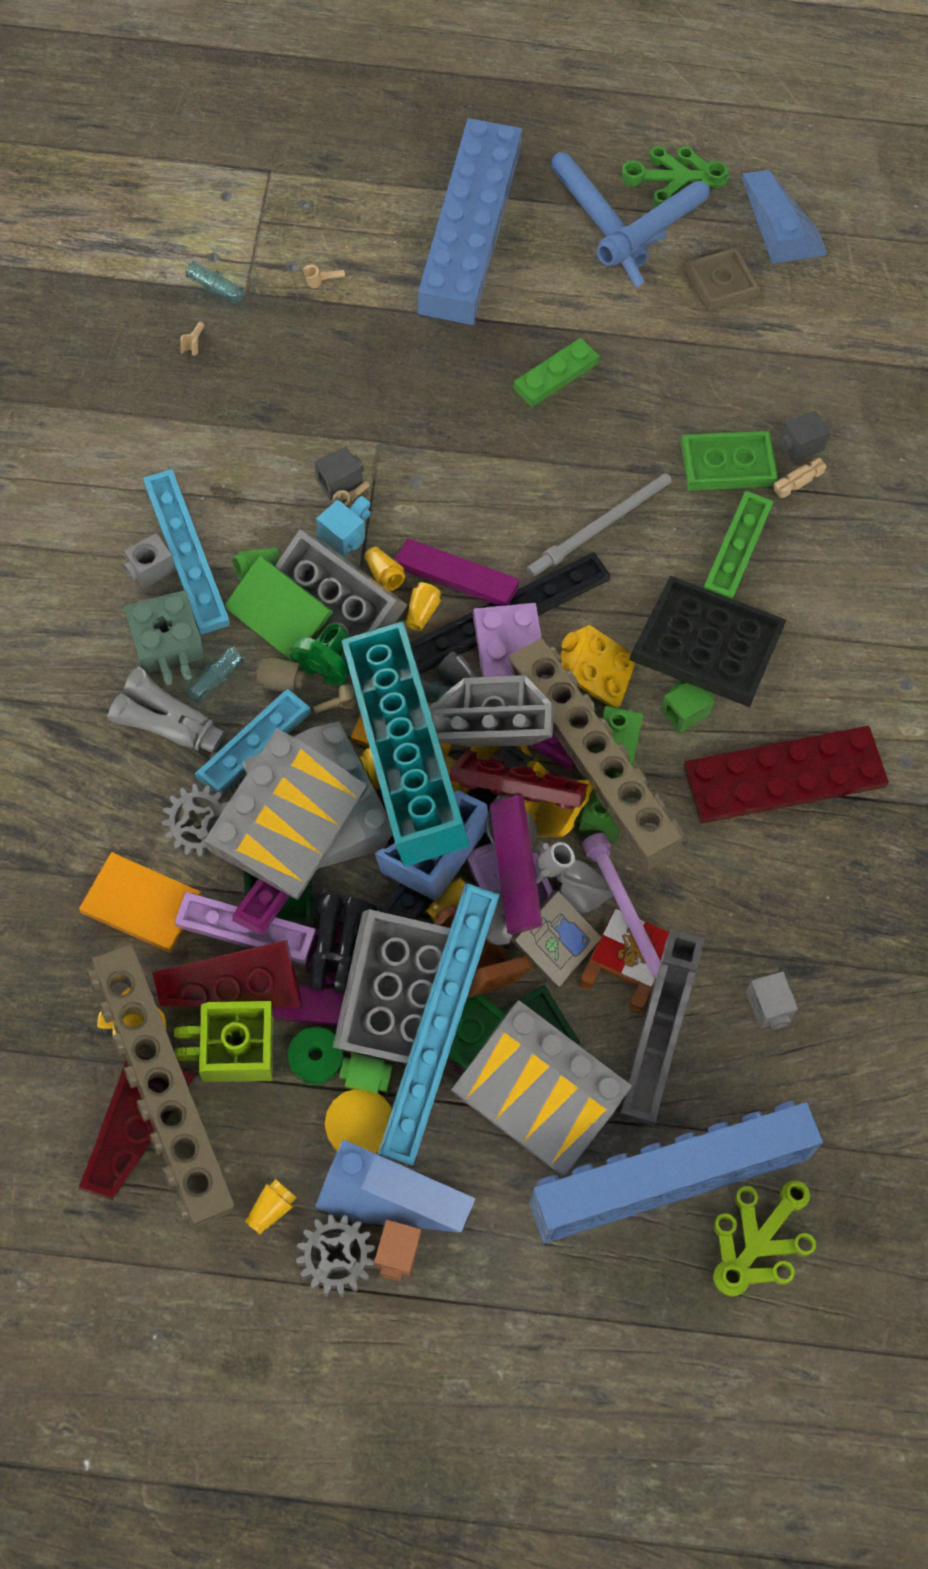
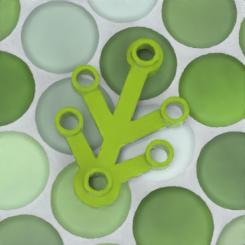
M792 1180L782 1187L779 1193V1205L759 1231L754 1207L758 1201L756 1190L750 1186H743L737 1191L735 1203L740 1208L745 1249L736 1258L732 1234L736 1230L737 1222L730 1214H720L713 1224L714 1231L719 1238L722 1260L715 1268L713 1274V1281L718 1291L726 1296L735 1297L744 1293L749 1284L775 1282L779 1285H786L792 1281L795 1276V1269L787 1261H779L773 1268L749 1267L757 1257L791 1254L807 1257L816 1249V1241L808 1233H801L795 1239L770 1241L792 1211H800L808 1204L810 1191L803 1182ZM793 1188L800 1190L802 1199L795 1200L792 1198L790 1190ZM744 1192L749 1193L752 1196V1203L746 1204L742 1202L740 1194ZM719 1221H729L731 1230H721ZM800 1239H805L809 1242V1251H803L799 1248L798 1241ZM778 1267H784L788 1270V1279H781L778 1276ZM728 1271H734L738 1275L737 1283H730L727 1280L726 1273Z

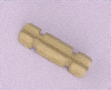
M819 457L814 458L808 462L809 465L804 464L786 475L787 479L781 478L775 482L773 487L774 493L779 498H785L791 494V491H796L811 482L813 477L817 478L824 474L827 466Z

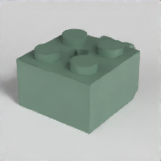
M186 590L125 605L124 609L141 669L145 670L147 674L161 670L165 685L173 684V677L169 668L181 665L180 670L184 679H192L188 663L205 659Z

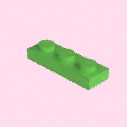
M579 338L515 380L513 389L531 407H534L599 364L600 356L582 338Z

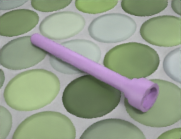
M605 833L591 835L582 842L581 846L586 856L591 858L593 862L598 863L652 976L656 978L661 961L609 858L611 845Z

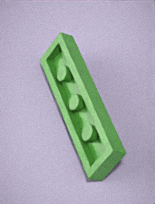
M745 491L704 585L705 589L731 599L734 598L774 501Z

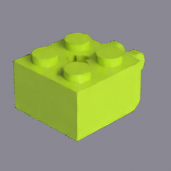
M271 1001L207 1002L201 1004V1026L174 1028L175 1038L180 1040H200V1047L175 1049L174 1052L177 1060L199 1061V1074L202 1082L273 1081L274 1018ZM241 1038L242 1044L232 1046L234 1044L233 1039Z

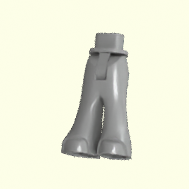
M139 667L131 672L124 687V694L120 693L114 699L107 715V719L111 722L158 734L182 747L194 748L197 751L203 748L214 753L225 734L224 730L214 726V721L209 720L196 709L177 700L161 689L145 670Z

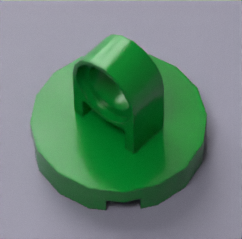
M333 623L322 631L317 640L307 637L296 638L290 648V651H292L290 657L294 662L300 663L301 669L306 671L308 675L313 676L316 672L325 677L323 683L332 686H342L350 671L348 664L341 657L344 651L341 640L350 638V634L339 623Z

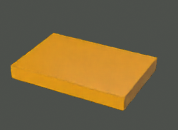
M111 852L79 907V911L88 917L171 953L183 929L175 926V920L185 893L188 892L198 896H202L199 890Z

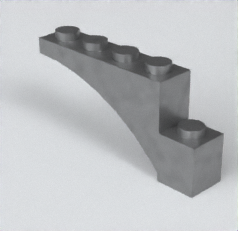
M672 929L669 932L658 974L652 987L628 1082L632 1086L625 1095L620 1117L652 1126L656 1123L671 1060L698 969L705 938Z

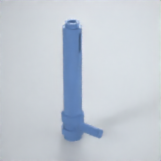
M558 152L553 156L551 160L552 170L605 237L620 227L626 226L570 154ZM665 229L640 245L637 252L631 255L637 268L641 267L648 259L649 255L646 246L667 237Z
M703 181L691 183L627 227L622 226L602 239L597 247V255L600 261L607 266L622 263L634 287L636 288L643 284L645 281L631 255L637 252L640 245L704 203L710 193L708 185Z

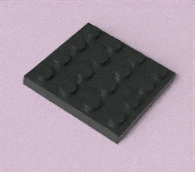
M670 575L631 652L629 660L750 707L787 620Z

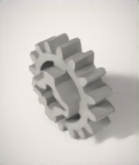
M193 784L191 793L182 787L180 788L182 797L170 796L169 799L174 804L173 807L163 809L166 814L170 815L168 820L162 821V825L169 826L171 829L165 834V837L168 839L176 838L173 847L180 849L185 846L184 851L186 855H192L196 848L198 856L203 857L206 855V848L212 853L204 840L229 802H221L225 795L223 792L219 791L212 795V786L206 785L202 792L200 785ZM205 798L214 805L204 808L196 799ZM183 808L184 813L181 821H179V814ZM196 814L207 815L201 821L202 827L193 825V822L197 820ZM194 833L201 842H192L185 835Z
M328 1215V1224L323 1225L318 1219L315 1220L316 1231L313 1233L305 1229L303 1234L308 1240L307 1243L297 1244V1249L305 1253L304 1256L296 1258L297 1266L307 1267L301 1272L302 1279L305 1280L312 1277L311 1289L314 1291L320 1285L324 1286V1296L326 1297L330 1295L332 1289H337L339 1296L344 1297V1288L347 1286L354 1292L358 1291L356 1281L358 1279L364 1282L369 1280L368 1274L364 1271L365 1268H374V1261L367 1258V1256L375 1253V1246L365 1244L371 1239L370 1232L360 1234L361 1222L359 1221L355 1222L352 1227L349 1226L347 1215H343L340 1223H335L333 1215ZM334 1232H340V1233H341V1235H340L339 1237H334V1238H327V1237H325V1235H327V1234H329V1233H334ZM355 1242L358 1244L361 1252L359 1263L350 1253ZM313 1249L321 1255L322 1259L317 1269L312 1264ZM339 1249H342L344 1260L335 1259L331 1263L328 1251L331 1250L336 1253ZM345 1273L348 1275L342 1279H330L333 1274Z

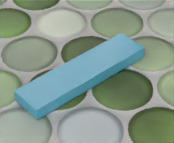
M287 688L195 773L196 779L205 787L206 785L212 786L213 794L219 791L225 794L246 774L242 765L243 761L262 752L276 729L289 734L311 713V708Z

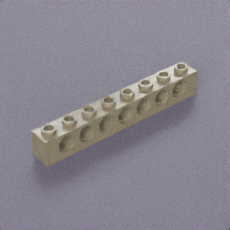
M541 638L509 655L512 674L514 676L526 675L554 704L553 734L583 778L591 782L592 791L646 870L649 871L682 852L684 833L681 826L675 819L670 821L665 813L666 807L660 796L656 793L652 795L647 788L648 782L643 772L639 768H633L629 762V753L622 743L616 744L612 738L613 732L608 722L604 718H598L594 712L596 709L593 701L588 694H581L577 688L579 686L578 681L572 671H565L562 667V660L554 646L549 648L544 639ZM543 675H550V676H552V677H550V678H548V679H541V678H540V677L543 676ZM559 699H567V700H569V701L566 702V703H557V702H556V701L559 700ZM576 723L586 724V726L582 728L573 727V725ZM595 747L604 749L599 753L589 751ZM612 772L621 774L618 778L607 777ZM631 797L639 800L635 804L624 802L625 799ZM646 823H653L658 826L653 830L642 828Z
M130 944L91 958L92 970L87 971L93 991L100 990L104 1002L99 1003L103 1018L106 1023L111 1021L116 1031V1034L112 1035L113 1044L117 1054H124L129 1067L124 1068L126 1078L131 1088L136 1086L141 1096V1100L137 1101L138 1109L143 1121L150 1120L154 1133L149 1134L155 1153L157 1155L163 1153L167 1166L163 1167L162 1170L169 1188L176 1187L180 1200L175 1203L182 1222L189 1221L191 1229L232 1213L235 1208L234 1202L133 945ZM122 982L129 986L130 991L125 995H117L110 988L115 983ZM129 1014H136L143 1022L138 1027L132 1028L125 1025L123 1019ZM141 1046H148L154 1050L155 1056L149 1060H142L137 1057L135 1051ZM160 1078L167 1083L168 1088L162 1093H155L149 1089L148 1083L152 1079ZM166 1111H174L180 1116L181 1121L175 1126H167L162 1122L161 1115ZM179 1144H187L193 1149L194 1155L190 1159L181 1160L175 1156L173 1149ZM193 1177L202 1178L206 1183L207 1189L203 1193L194 1194L187 1188V1181Z

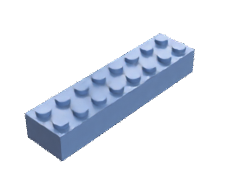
M467 119L418 291L419 315L469 325L475 324L520 155L522 128Z
M789 1101L774 1108L775 1112L764 1116L761 1111L750 1113L741 1118V1123L729 1126L728 1122L718 1123L708 1128L709 1133L695 1136L694 1132L686 1133L675 1138V1143L662 1147L661 1143H654L640 1150L641 1154L628 1158L626 1153L619 1154L607 1159V1165L593 1168L592 1164H588L572 1171L573 1175L559 1179L558 1175H552L537 1182L538 1186L533 1189L529 1204L542 1243L552 1242L809 1160L823 1144L808 1103L796 1105L794 1101Z

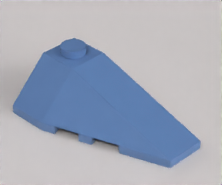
M769 170L742 174V180L772 264L826 256L827 251L818 228Z
M343 1139L315 1207L341 1219L343 1215H347L348 1222L359 1221L366 1224L385 1225L386 1220L420 1229L462 1232L476 1198Z

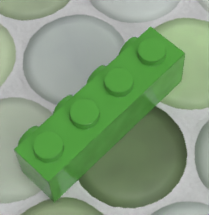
M605 706L603 718L611 727L613 732L612 738L616 744L622 743L630 756L629 762L633 766L643 714ZM595 747L589 751L599 753L604 749ZM612 772L607 775V777L609 778H618L619 776H621V774L617 772ZM591 791L588 802L582 807L574 821L580 823L578 835L589 837L596 833H605L608 841L617 843L620 830L594 792Z

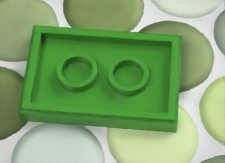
M770 431L681 435L680 443L688 491L774 487L775 482L778 481Z
M260 555L224 605L227 610L292 662L294 661L290 657L292 653L290 648L296 638L307 637L315 639L333 613L331 609Z

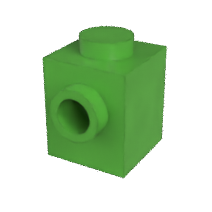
M681 681L675 684L669 693L664 696L661 711L680 734L708 717L715 701L712 692Z

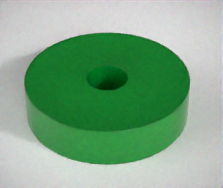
M311 1027L302 1030L292 1039L288 1048V1063L292 1073L300 1081L311 1085H320L331 1081L340 1072L344 1053L343 1050L332 1048L335 1038L333 1032L321 1027ZM314 1051L322 1054L321 1059L317 1061L311 1060L309 1056Z

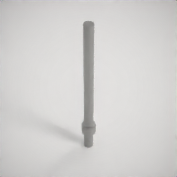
M667 473L662 474L559 546L553 545L544 551L543 557L526 568L529 576L534 578L548 567L554 568L563 562L564 556L671 484L670 476Z

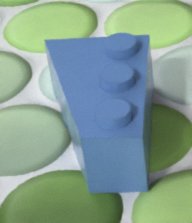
M459 790L455 792L470 847L406 867L403 865L395 843L386 850L382 848L375 853L382 874L436 902L487 830L486 821L489 816L487 805Z

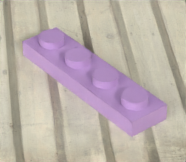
M188 892L185 893L175 920L177 928L247 948L287 940L292 961L306 964L316 935V929L275 917L264 934L260 935L232 921L233 913L237 906Z

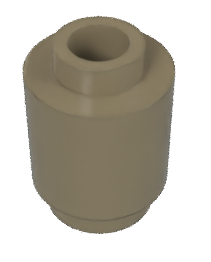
M270 657L269 660L261 659L256 682L259 685H264V689L284 692L288 688L295 694L297 689L302 690L304 686L306 671L301 670L300 663Z

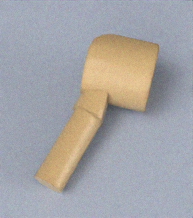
M308 265L303 269L307 285L311 288L319 287L323 280L345 277L344 270L319 272L318 267L315 265Z
M198 322L190 334H184L180 337V352L182 354L188 350L192 351L193 356L198 354V337L205 326L203 322Z
M364 481L349 493L345 490L337 491L333 495V503L337 500L340 502L345 500L346 502L343 504L350 509L353 505L352 501L370 487L369 483Z
M350 684L340 686L339 697L313 706L315 714L339 706L345 709L353 708L357 703L354 686Z

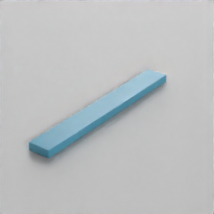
M468 883L464 885L378 1155L408 1165H414L495 912L499 894Z

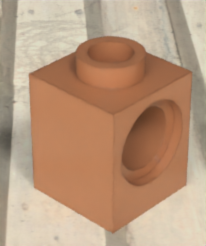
M386 1220L374 1261V1269L380 1271L379 1275L392 1281H401V1277L410 1278L421 1238V1229Z

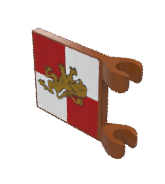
M615 907L601 935L602 938L598 942L582 974L579 986L589 991L592 990L600 970L637 986L629 1009L636 1013H641L656 978L652 976L621 910ZM639 918L661 961L670 931Z

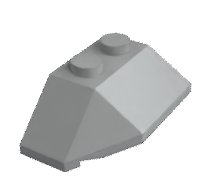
M526 675L463 678L437 702L429 706L440 743L466 747L521 746L536 744L551 738L553 734L554 704Z

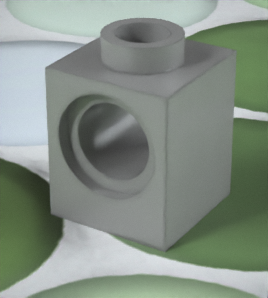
M157 533L124 550L127 563L123 567L128 577L132 581L137 579L143 589L176 572L173 556ZM146 561H152L149 564H142Z
M784 972L752 980L746 990L760 1029L771 1026L772 1030H776L791 1023L798 1007Z

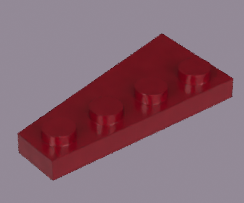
M468 749L450 768L451 781L459 783V786L462 788L476 789L481 787L491 789L493 794L501 796L510 794L520 795L530 802L550 801L564 809L580 808L587 795L588 784L550 773L538 777L533 768L523 765L513 768L504 767V760L496 757H490L489 760L485 761L477 759L478 752Z
M287 940L152 972L160 1006L201 1007V1004L207 1002L271 1001L272 1007H303Z
M137 1055L142 1060H149V1058ZM127 1060L125 1061L79 1184V1190L110 1200H114L150 1146L149 1134L154 1133L150 1120L143 1121L139 1112L137 1101L141 1100V1096L137 1086L131 1088L126 1078L124 1068L129 1067ZM182 1070L189 1087L196 1074ZM160 1078L152 1079L148 1083L149 1089L155 1093H162L168 1088L167 1083ZM166 1111L161 1115L163 1123L166 1122L172 1111Z

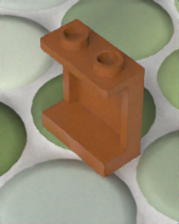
M450 905L440 910L436 914L437 920L433 924L451 928L457 907L455 908L454 905ZM486 939L468 998L514 985L533 967L527 956L510 960L502 945L490 943Z

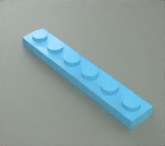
M173 470L144 477L143 481L168 550L173 556L175 569L182 588L187 592L200 635L230 626L227 612Z

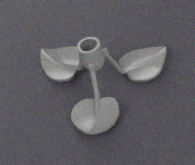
M498 795L492 803L509 798V796ZM489 808L486 828L491 842L495 845ZM526 811L532 845L537 837V826L532 816ZM557 842L551 847L544 843L542 846L531 847L532 853H541L537 858V869L539 871V874L536 876L537 884L545 877H556L557 881L561 882L559 892L578 913L594 911L605 901L613 897L605 878L586 863L576 860L573 850L566 843ZM490 890L500 896L486 939L496 945L512 943L510 939L514 935L507 933L502 891Z

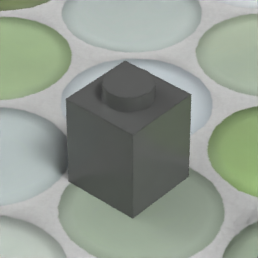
M815 410L784 422L779 443L782 450L788 453L792 461L795 462L824 451L830 431Z
M347 446L314 461L315 478L330 501L333 500V495L337 491L345 490L349 492L362 484L363 464L357 455L353 456Z

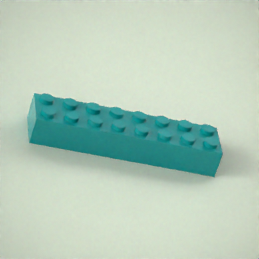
M403 621L341 640L395 844L404 867L470 847Z

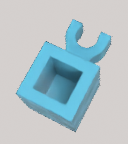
M360 496L349 509L339 500L335 501L316 518L317 535L343 557L351 550L358 549L365 540V520L371 516V512L368 510L371 503L363 496Z

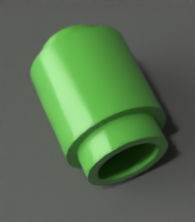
M352 1052L351 1059H343L339 1078L346 1080L345 1087L375 1094L378 1091L387 1092L393 1064L384 1063L385 1059Z

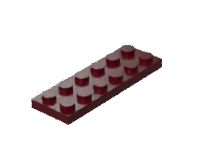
M869 725L687 760L683 766L700 824L886 788L889 783Z

